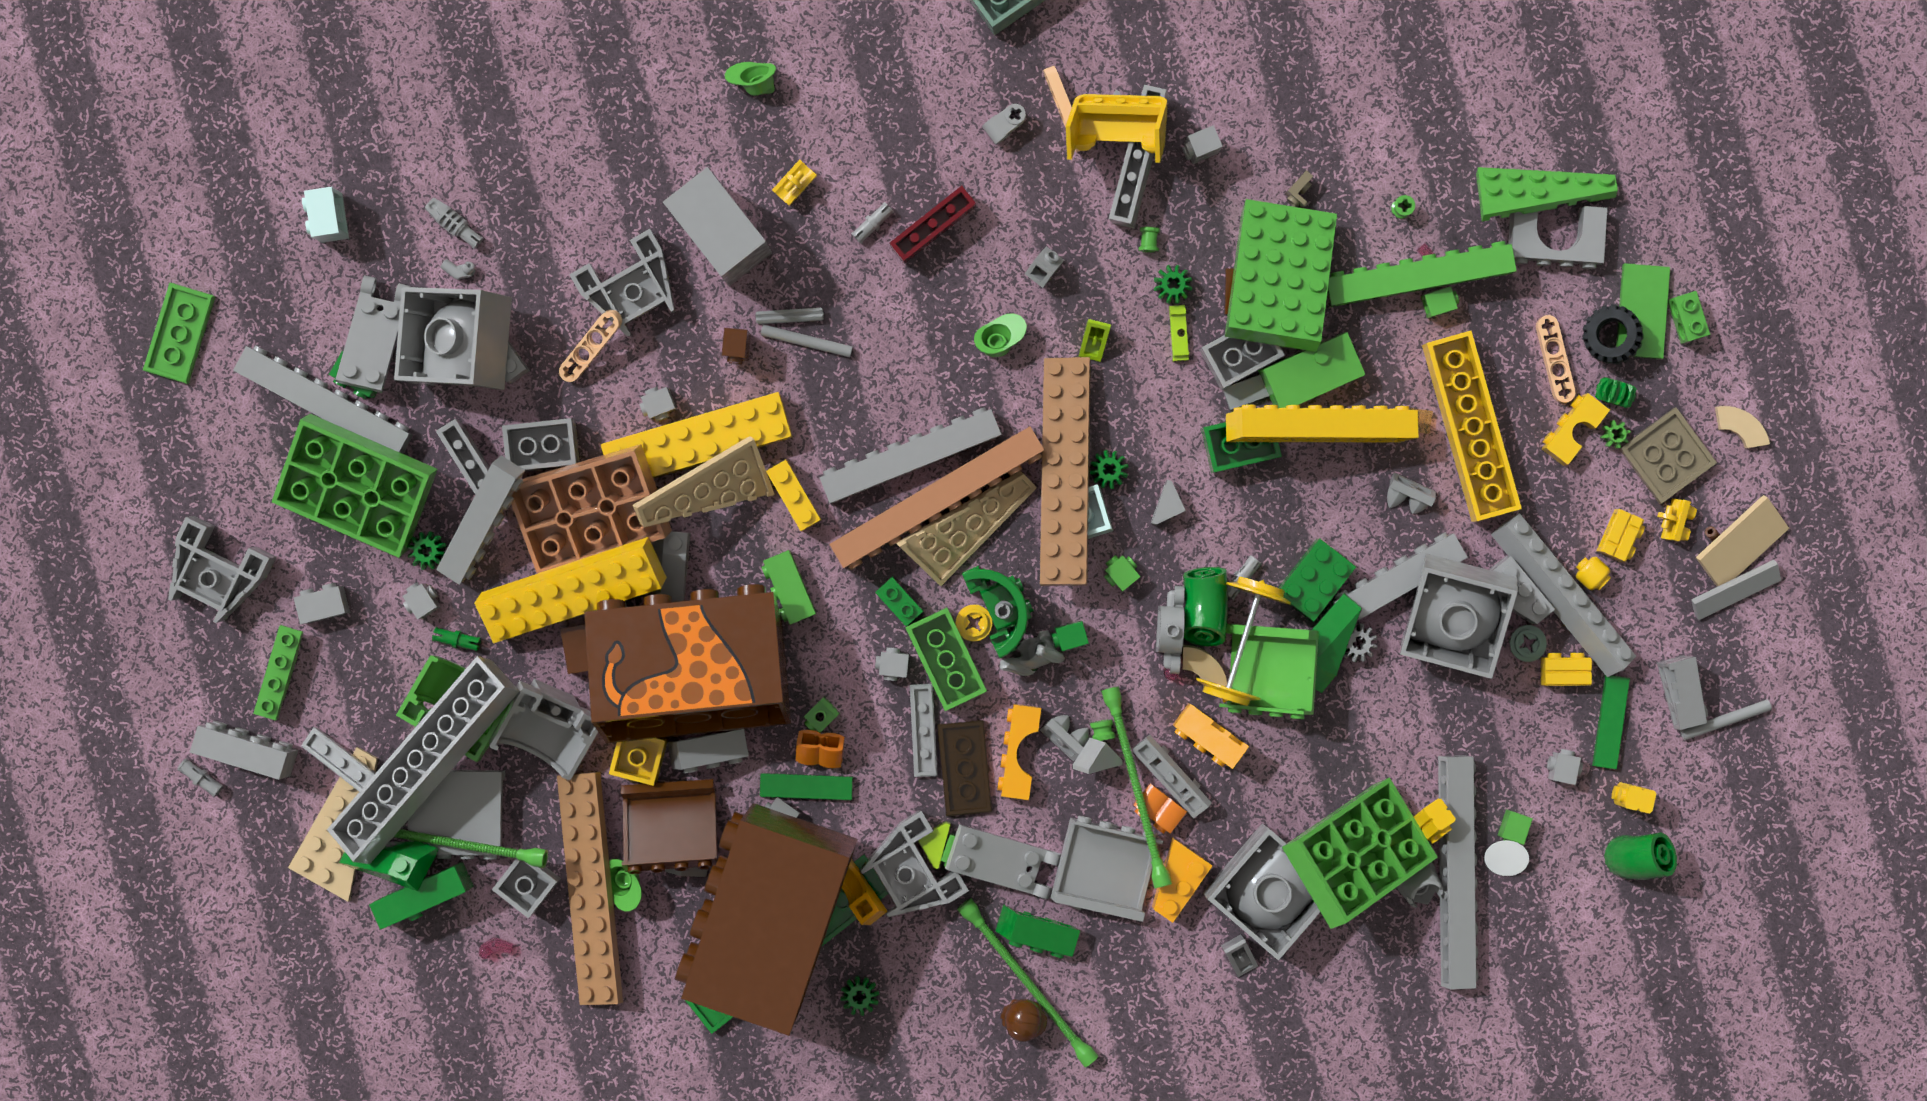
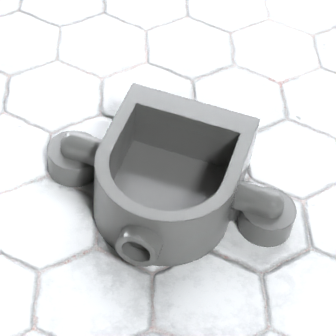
M1174 586V590L1169 591L1167 594V606H1158L1156 652L1164 653L1163 665L1166 669H1170V674L1180 673V654L1184 637V586Z

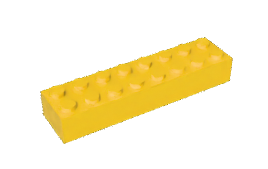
M1472 331L1422 345L1471 521L1476 522L1522 509Z
M779 392L609 441L601 444L603 455L641 444L653 478H658L701 465L749 436L755 440L757 448L793 438L781 395Z
M1242 405V407L1234 408L1233 412L1226 414V442L1401 443L1419 438L1418 410H1409V406H1396L1395 409H1388L1387 406H1374L1373 408L1366 409V406L1360 405L1344 409L1343 405L1330 406V408L1322 409V405H1311L1308 408H1300V405H1287L1286 408H1278V405H1264V408H1256V405Z
M649 537L481 592L474 604L492 642L496 643L585 614L584 612L597 610V603L602 600L620 599L625 601L661 589L667 577Z

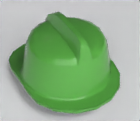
M738 63L726 70L725 80L732 84L742 85L746 92L753 96L770 94L775 90L773 75L776 71V66L771 63Z
M1014 313L1002 315L977 330L974 336L975 346L987 356L1002 357L1010 351L1013 345L1023 339L1027 330L1026 322L1020 315Z
M612 859L609 861L613 902L622 911H632L640 904L642 897L639 874L633 875L625 872L622 867V862L624 861Z

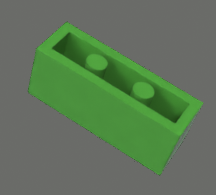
M787 550L764 560L765 566H762V570L766 579L771 578L774 587L770 589L771 592H774L776 601L780 600L783 608L779 610L784 622L789 621L791 625L817 614L791 551Z

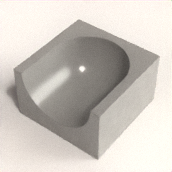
M708 167L663 201L664 205L729 287L772 254L767 242Z
M402 287L394 380L425 386L451 384L504 390L512 297L484 290Z
M1425 554L1412 611L1401 640L1400 655L1492 679L1518 592L1517 577Z
M1262 823L1202 893L1212 904L1279 961L1317 917L1320 910L1282 849L1286 843Z

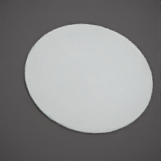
M1514 841L1496 842L1486 850L1484 856L1487 867L1492 872L1502 876L1519 874L1529 863L1527 850Z

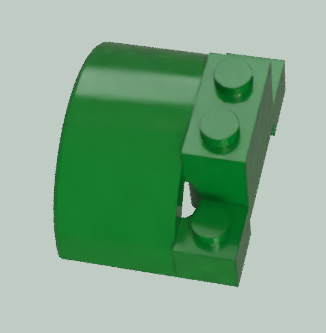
M979 566L961 573L970 594L977 591L980 592L992 618L997 633L989 637L998 657L1001 659L1010 652L1015 651L1016 646L1025 633L1028 619L1032 618L1030 613L1034 612L1029 599L1025 600L1021 593L1024 591L1020 579H1014L1013 575L1006 577L993 570L980 569ZM990 580L997 582L990 586L986 584ZM1000 601L1010 602L1013 606L1011 617L1007 619L997 617L995 613L997 603ZM1016 625L1014 631L1008 633L1007 628Z

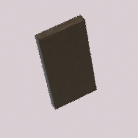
M976 720L938 724L946 816L992 812L984 721Z

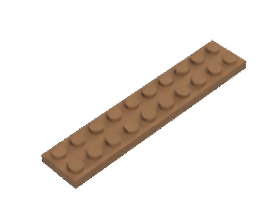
M1090 357L1044 358L1042 436L1044 451L1042 452L1040 547L1041 586H1087Z
M600 772L577 773L573 775L571 780L557 775L580 1005L623 1003L601 775Z

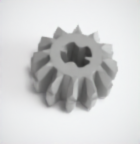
M1361 623L1357 629L1355 626L1343 657L1348 658L1352 654V662H1356L1358 656L1361 662L1366 661L1365 654L1372 657L1373 653L1369 649H1377L1376 644H1371V641L1376 640L1377 636H1368L1372 629L1367 628L1364 631V624ZM1357 636L1358 639L1363 640V643L1360 644L1359 649H1357L1358 647L1353 646V642L1356 641L1355 637Z

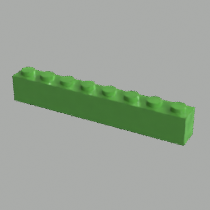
M1505 241L1492 243V247L1483 249L1482 245L1469 247V252L1459 253V250L1445 252V256L1436 258V254L1422 256V261L1413 262V258L1400 260V265L1390 266V263H1382L1376 265L1377 269L1368 271L1367 267L1353 269L1354 273L1344 275V271L1331 273L1328 283L1331 307L1515 273L1516 265L1512 244L1506 245Z

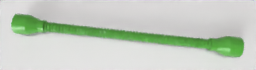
M1119 686L1102 690L1104 702L1115 720V726H1117V734L1119 735V740H1121V748L1123 749L1124 760H1126L1125 763H1127L1126 766H1128L1127 771L1132 783L1131 786H1133L1134 797L1136 798V803H1138L1141 823L1144 826L1143 829H1145L1148 849L1150 850V855H1152V881L1154 888L1171 885L1170 873L1159 857L1160 854H1158L1159 851L1157 843H1155L1156 840H1154L1150 817H1148L1149 814L1146 811L1147 806L1142 794L1143 791H1141L1142 788L1139 785L1140 780L1135 768L1136 765L1133 762V754L1130 751L1131 748H1129L1130 743L1128 742L1126 728H1124L1125 725H1123L1122 696Z
M400 829L394 836L395 838L508 856L540 868H544L548 860V850L540 848L517 850Z
M972 898L966 900L957 908L964 919L973 923L976 928L978 927L981 933L985 935V938L991 942L990 944L994 949L998 951V954L1004 958L1003 960L1007 965L1011 967V970L1017 974L1016 976L1028 988V991L1035 997L1037 1002L1041 1004L1044 1011L1054 1020V1023L1061 1032L1067 1036L1081 1064L1087 1067L1098 1058L1095 1050L1072 1032V1029L1059 1016V1013L1052 1007L1050 1002L1046 1000V997L1039 988L1033 984V981L1026 972L1020 968L1017 961H1015L1013 956L1009 954V951L985 924L979 907Z

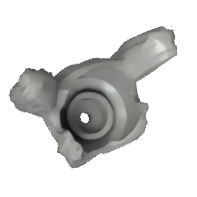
M1040 631L1037 637L1025 639L1016 647L1020 651L1021 657L1001 660L1000 669L1017 675L1029 676L1034 674L1039 667L1050 662L1062 663L1065 657L1063 653L1055 650L1049 631Z

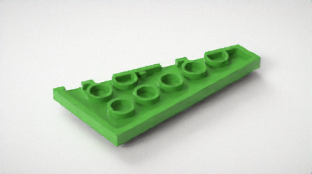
M1478 167L1476 172L1482 222L1489 221L1490 217L1498 215L1501 218L1509 217L1510 213L1515 212L1527 214L1555 209L1557 205L1564 203L1571 206L1576 205L1577 201L1581 200L1593 202L1615 198L1618 191L1615 175L1483 167Z

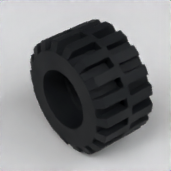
M1616 304L1601 306V309L1594 310L1593 314L1586 319L1587 322L1583 326L1584 333L1582 335L1584 345L1595 359L1605 364L1612 363L1616 365L1623 361L1627 362L1629 358L1637 354V350L1642 346L1641 342L1644 336L1642 325L1636 315L1624 306L1620 307ZM1609 322H1620L1627 330L1625 341L1615 348L1604 346L1599 339L1601 328Z

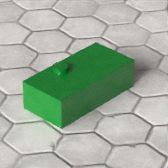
M460 862L424 878L418 891L404 887L370 903L369 906L381 930L406 918H409V921H413L423 916L422 911L465 893L473 888L474 885L464 863Z

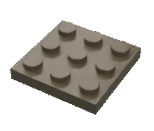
M1676 407L1629 440L1628 443L1618 448L1659 504L1665 502L1717 463Z

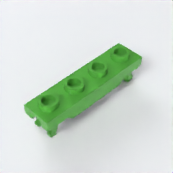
M284 625L279 626L253 714L272 720L278 719L297 660L298 649L304 631L292 629Z

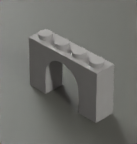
M1584 206L1579 209L1577 238L1569 249L1562 251L1550 249L1540 240L1537 233L1538 212L1527 214L1520 212L1510 213L1508 244H1512L1515 264H1528V261H1537L1536 265L1550 266L1551 262L1559 263L1560 267H1573L1574 264H1582L1584 269H1596V266L1604 263L1607 208Z

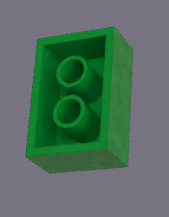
M1226 422L1201 428L1211 473L1282 457L1278 442H1226Z
M1319 538L1313 542L1278 588L1285 591L1284 598L1291 602V607L1309 621L1314 622L1356 566Z

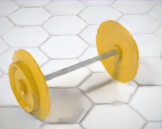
M1239 576L1237 582H1227L1226 585L1255 594L1227 685L1225 687L1200 678H1196V680L1204 685L1202 692L1220 697L1224 703L1232 701L1248 706L1251 700H1261V698L1232 689L1260 598L1265 597L1291 605V602L1284 598V590L1265 584L1264 580L1258 582Z

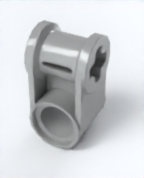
M1011 104L1002 112L989 119L982 128L997 145L1024 123L1025 110L1019 104ZM1011 111L1015 113L1021 112L1019 114L1020 120L1017 121L1015 118L1011 120Z

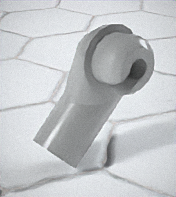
M446 259L440 266L442 270L456 280L470 278L475 273V266L469 261L456 266Z

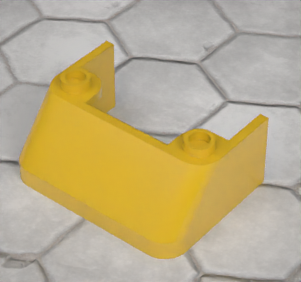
M1083 94L1077 96L1066 123L1067 160H1072L1075 149L1080 151L1090 150L1091 147L1095 146L1096 141L1141 142L1144 150L1149 153H1155V163H1160L1165 147L1167 99L1161 96Z

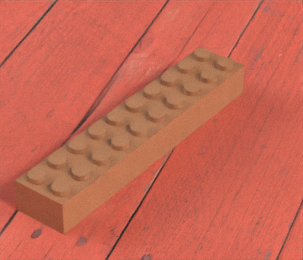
M1031 426L829 545L842 567H849L852 570L863 563L861 559L869 555L870 558H873L883 552L882 546L886 544L890 546L895 545L902 540L901 535L909 532L911 535L922 528L920 524L929 520L931 523L942 516L940 512L948 508L952 511L962 505L961 500L969 497L971 500L981 494V488L986 485L991 488L1000 483L1003 475L1008 473L1009 476H1012L1021 471L1022 467L1020 465L1027 461L1029 465L1042 458L1041 453L1044 449Z

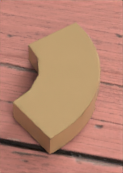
M1715 407L1718 429L1729 430L1735 433L1742 440L1745 448L1770 444L1764 427L1753 415L1736 407Z
M1183 645L1182 669L1193 671L1203 680L1226 687L1227 679L1225 673L1213 656L1201 648Z

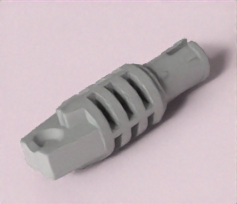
M432 198L425 206V210L440 226L454 237H461L473 249H476L478 247L477 244H481L484 238L468 226V221L451 207L436 198Z

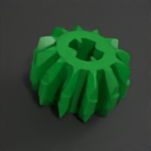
M1167 265V274L1160 269L1158 274L1161 278H1154L1155 283L1161 284L1154 287V291L1162 290L1158 298L1161 300L1166 295L1167 304H1170L1172 297H1174L1176 304L1180 303L1179 295L1183 299H1187L1188 296L1184 291L1189 292L1192 290L1191 286L1185 285L1190 283L1192 278L1184 279L1188 271L1185 269L1181 274L1178 273L1179 265L1175 266L1174 272H1172L1171 266ZM1176 280L1178 282L1176 285L1178 286V289L1174 287L1172 289H1169L1168 285L1170 283L1167 281Z
M1604 377L1597 384L1595 397L1606 403L1629 408L1635 400L1637 389L1633 385Z
M1104 450L1105 459L1096 454L1095 457L1100 463L1091 461L1090 465L1097 467V470H1091L1089 474H1098V477L1093 482L1097 483L1102 479L1101 488H1105L1107 481H1109L1110 489H1114L1113 480L1118 485H1122L1123 482L1118 476L1127 478L1128 474L1121 472V469H1127L1128 464L1120 466V462L1125 457L1121 456L1116 460L1117 451H1113L1111 458H1109L1108 450ZM1105 464L1108 466L1112 464L1115 467L1112 470L1115 472L1113 475L1110 473L1104 474L1103 470L1105 468L1103 466Z
M429 531L427 536L424 532H419V539L412 537L411 540L415 545L407 546V549L413 550V553L408 554V558L416 557L412 564L417 566L421 563V570H426L427 566L431 570L435 569V562L439 564L441 561L439 556H444L445 552H441V548L447 546L446 543L438 544L442 537L437 535L434 538V532ZM425 545L432 549V552H428L430 556L423 554L422 550L426 549Z
M856 976V984L848 979L847 985L850 988L843 986L841 989L846 995H842L840 1000L848 1001L845 1003L844 1009L852 1006L851 1014L853 1015L856 1013V1009H860V1015L864 1016V1008L872 1012L873 1007L871 1004L878 1005L879 1001L873 997L878 996L879 991H871L875 988L876 983L872 982L870 985H867L868 977H865L863 983H861L860 977ZM857 991H862V994H866V996H863L862 1001H858V997L854 998Z

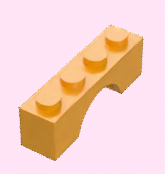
M1013 704V709L1008 708L1007 722H1011L1010 731H1005L1003 745H1008L1007 754H1002L1000 767L1004 768V775L999 777L997 790L1001 791L1002 797L1029 800L1032 776L1019 766L1017 748L1024 737L1038 732L1041 707Z
M851 859L842 889L848 898V906L860 924L871 925L888 911Z

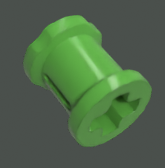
M1402 195L1392 203L1391 212L1396 218H1406L1415 210V201L1410 196ZM1402 202H1404V206L1408 207L1404 212H1402L1401 207H1398Z
M1140 227L1142 238L1138 251L1159 252L1157 236L1160 233V228Z

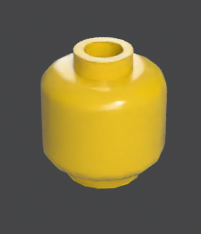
M1585 557L1576 566L1579 570L1576 573L1577 580L1589 590L1597 589L1599 591L1611 578L1609 576L1610 568L1598 557H1591L1589 560Z

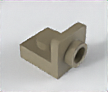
M1307 170L1285 193L1288 196L1287 201L1294 207L1304 208L1308 203L1298 194L1300 192L1303 195L1312 185L1309 181L1313 176Z

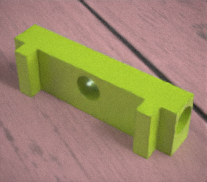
M1185 305L1169 306L1172 362L1188 361L1189 350ZM1181 329L1184 331L1185 334L1183 337L1178 336V330Z

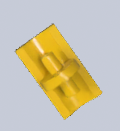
M799 160L772 191L790 206L817 175Z
M1672 498L1670 506L1667 505L1665 513L1658 512L1657 517L1663 519L1661 526L1663 528L1662 539L1678 542L1680 540H1689L1691 531L1689 528L1684 527L1686 519L1693 520L1697 509L1690 505V501Z

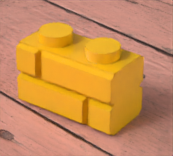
M1614 509L1596 551L1619 562H1626L1627 559L1630 560L1636 550V547L1633 546L1636 538L1640 539L1645 530V526L1642 525L1644 519L1622 509Z
M1547 653V657H1541V685H1591L1592 659L1584 657V653H1570V657H1561V653Z
M1619 782L1617 786H1614L1612 799H1614L1616 805L1649 814L1653 811L1656 798L1654 790Z
M1439 798L1414 816L1425 837L1432 844L1452 830L1450 825L1456 819L1451 811L1447 810L1443 800Z

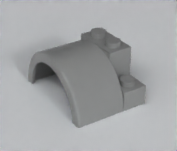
M533 679L531 685L519 680L516 688L520 692L510 702L509 707L489 740L490 748L498 750L499 744H508L521 748L547 762L562 778L571 780L598 733L591 723V711L580 707L574 695L544 682Z

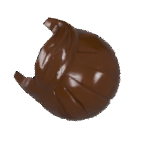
M1028 999L1011 1000L1010 1004L1004 1006L1000 1016L1002 1025L1006 1027L1008 1034L1018 1042L1033 1040L1040 1036L1047 1027L1048 1018L1041 1010V1006L1035 1001Z

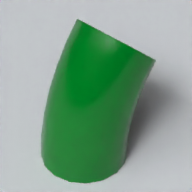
M1202 567L1189 570L1183 574L1184 638L1193 644L1218 646L1223 644L1226 639L1228 620V585H1226L1228 581L1226 569L1221 567Z
M1661 832L1640 836H1618L1610 841L1604 854L1605 864L1609 871L1617 877L1630 880H1646L1671 876L1677 866L1675 847L1671 839Z

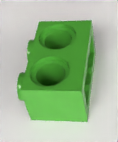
M1697 291L1668 300L1681 344L1710 335Z

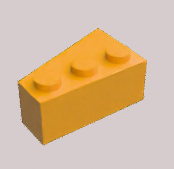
M1190 703L1187 704L1173 724L1177 728L1175 730L1176 734L1184 740L1188 737L1195 741L1193 746L1203 754L1206 751L1213 754L1212 760L1221 767L1226 764L1233 769L1249 748L1247 744L1236 738Z
M1172 837L1164 866L1170 873L1172 884L1157 888L1152 908L1173 923L1212 865Z

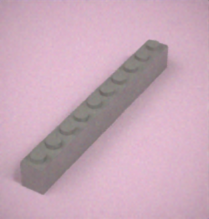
M1466 755L1438 756L1439 799L1443 800L1447 810H1450L1456 818L1455 822L1450 825L1452 830L1439 839L1440 882L1443 887V895L1440 897L1441 986L1450 990L1476 988V982L1478 981V971L1476 969V958L1478 957L1476 935L1478 933V926L1475 922V912H1477L1478 908L1475 899V889L1477 888V878L1475 877V866L1477 864L1475 843L1477 834L1474 830V820L1476 819L1474 774L1476 764L1474 757Z

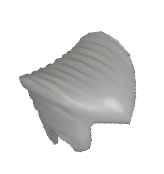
M1432 862L1397 886L1401 895L1414 908L1417 907L1414 902L1428 905L1435 892L1439 897L1443 895V887L1435 865Z

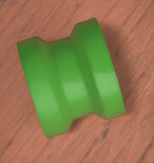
M1112 719L1091 722L1090 727L1094 731L1092 738L1099 741L1116 738L1111 728L1113 725Z

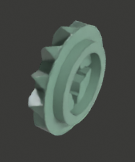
M1532 625L1520 626L1512 632L1509 641L1511 652L1514 656L1525 662L1539 659L1544 654L1547 646L1544 633ZM1524 636L1528 640L1536 639L1530 645L1531 651L1527 647H1519L1524 643Z

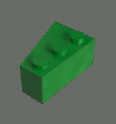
M1006 905L1002 907L996 927V932L1008 939L1009 944L1022 948L1023 945L1030 946V950L1038 953H1043L1044 950L1051 952L1050 955L1062 959L1064 955L1073 957L1080 930L1072 925L1046 917L1034 916L1026 911L1023 913L1018 912Z

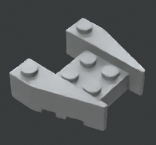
M651 229L630 240L641 261L608 280L602 282L590 263L569 274L579 293L602 314L608 310L619 312L622 317V325L619 329L628 337L633 335L626 324L666 302L672 313L676 312L664 251ZM613 317L608 318L613 323Z
M196 516L185 517L175 540L176 552L175 558H173L172 567L174 568L168 600H178L185 593L218 610L213 622L225 621L268 577L277 556L258 547L248 548L241 564L238 565L205 549L215 527L214 525Z
M920 810L900 821L859 869L863 874L874 868L895 906L887 910L888 912L885 913L887 917L947 904L969 891L959 873L951 871L938 880H935L914 845V842L933 832V829Z

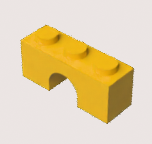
M1589 393L1582 396L1578 395L1570 405L1573 407L1568 415L1564 413L1556 423L1559 427L1554 433L1552 431L1549 432L1543 440L1545 445L1542 447V450L1563 466L1569 465L1582 448L1573 438L1572 431L1577 423H1582L1590 429H1595L1610 411V409Z
M787 460L766 471L801 532L822 521Z

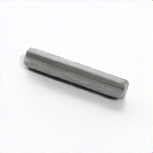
M822 308L758 311L755 316L757 324L821 321L824 319V312Z

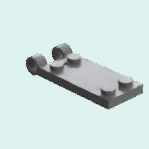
M364 275L335 380L337 383L382 393L398 338L402 287L411 286L399 283L396 288L394 302L373 297L377 278ZM379 306L384 308L382 311L377 310Z
M959 824L945 869L1049 899L1052 887L1035 882L1041 861L1058 866L1061 854ZM1028 866H1031L1030 871L1027 872V871H1026L1027 867H1028Z

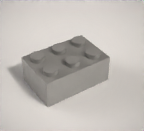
M1225 335L1199 350L1221 390L1285 355L1280 346L1225 337Z
M572 418L502 426L505 458L525 471L561 468L580 462L576 423Z

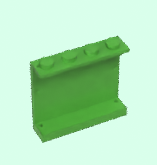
M1227 624L1226 633L1233 634L1230 673L1246 625ZM1251 626L1232 689L1259 697L1261 700H1251L1248 706L1228 701L1227 703H1220L1219 707H1226L1228 712L1242 713V709L1249 710L1248 714L1262 715L1263 711H1269V716L1283 717L1284 713H1290V718L1304 719V715H1313L1319 631Z

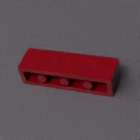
M960 186L889 243L890 247L905 264L975 209L976 202L964 187Z

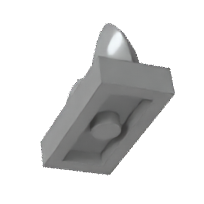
M1393 473L1387 493V503L1389 508H1393L1401 504L1409 496L1410 510L1412 514H1416L1426 509L1428 505L1432 507L1436 499V491L1397 473Z
M1068 715L1057 716L1049 720L1040 731L1072 761H1075L1088 741L1089 729L1081 728L1069 734L1067 733L1070 726Z

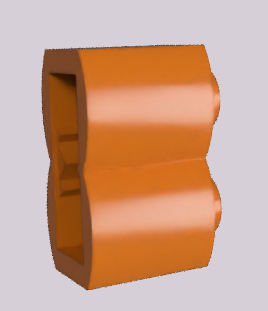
M801 730L798 733L796 743V761L804 765L819 764L826 768H840L844 754L845 737L836 733L821 734L813 730Z
M1149 783L1142 793L1145 805L1147 806L1148 817L1155 822L1153 826L1164 834L1167 831L1171 834L1187 811ZM1135 801L1133 805L1136 807V810L1134 812L1139 815L1138 803Z

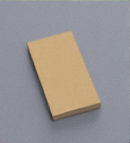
M1763 495L1707 546L1696 559L1718 587L1741 574L1780 538L1789 527L1769 498Z

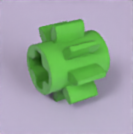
M1615 420L1610 421L1611 427L1602 426L1605 432L1600 438H1605L1607 441L1606 447L1614 444V447L1618 449L1621 447L1620 442H1629L1626 436L1631 431L1624 428L1625 422L1616 425ZM1617 430V436H1619V438L1613 439L1614 434L1612 433V431Z

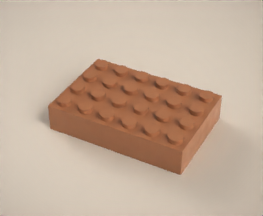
M641 444L524 478L517 492L514 491L511 496L514 498L511 505L537 574L649 537L651 542L664 539L672 531L669 521L643 527L633 508V504L657 491Z

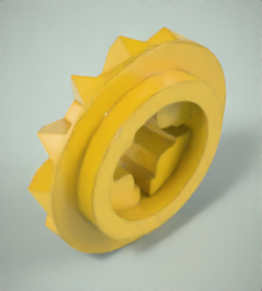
M968 605L958 613L956 627L964 639L979 641L990 633L992 618L984 607ZM968 614L970 617H973L974 619L982 616V618L978 622L981 631H979L975 627H972L971 629L969 628L967 630L965 629L966 627H968V624L970 623V621L968 620L969 618L967 617Z

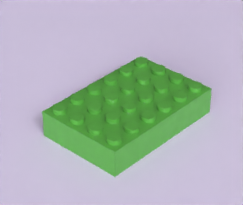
M1249 199L1245 200L1241 212L1225 337L1317 351L1322 340L1337 214Z
M308 414L300 419L272 503L399 558L408 551L407 546L411 543V538L416 530L438 469L313 414Z
M1390 777L1373 784L1282 847L1330 929L1349 922L1438 858Z

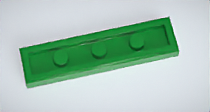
M1605 675L1592 766L1617 769L1630 678L1607 677Z
M760 773V797L852 800L853 776Z

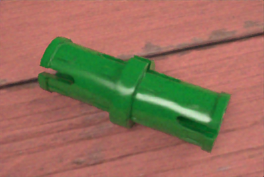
M435 627L433 633L443 635L442 637L432 635L433 642L452 645V648L456 649L462 647L474 650L475 652L479 650L480 646L471 644V642L480 644L481 637L461 634L462 632L458 630L453 632Z

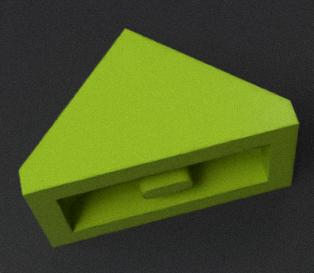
M1088 319L1079 357H1090L1091 360L1101 362L1111 324Z
M947 821L933 828V832L918 840L932 866L936 869L939 868L950 828V822Z

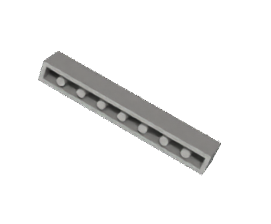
M256 345L254 348L245 347L233 371L326 421L404 454L413 437V434L408 432L409 427L400 422L394 425L388 421L389 416L379 411H376L375 414L368 411L369 406L359 400L353 403L347 399L348 394L338 389L335 392L327 389L329 384L318 378L315 381L307 378L308 373L297 367L294 370L288 368V362L277 356L274 359L266 356L268 351Z
M983 407L973 411V416L965 419L964 416L951 420L952 425L945 428L942 424L930 429V434L922 436L921 433L915 434L908 438L910 442L901 445L900 441L888 445V450L879 453L876 450L866 454L867 459L858 462L856 458L844 463L845 468L836 470V467L823 471L824 476L819 478L829 503L832 504L1001 436L992 410L986 411V408Z
M1520 513L1502 523L1491 534L1505 553L1516 561L1554 607V613L1607 677L1624 670L1636 657L1633 651Z

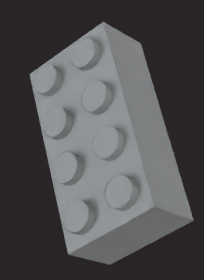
M219 721L198 725L190 753L278 780L291 776L299 751L292 748L293 744L285 741H279V743L271 742V737L257 734V736L248 735L249 731L238 727L229 729L226 728V723Z

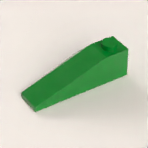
M1345 593L1312 629L1319 631L1315 690L1321 693L1337 676L1341 661L1347 650V645L1362 611V607Z
M389 841L370 864L353 862L346 852H344L339 863L418 891L439 849L419 841Z

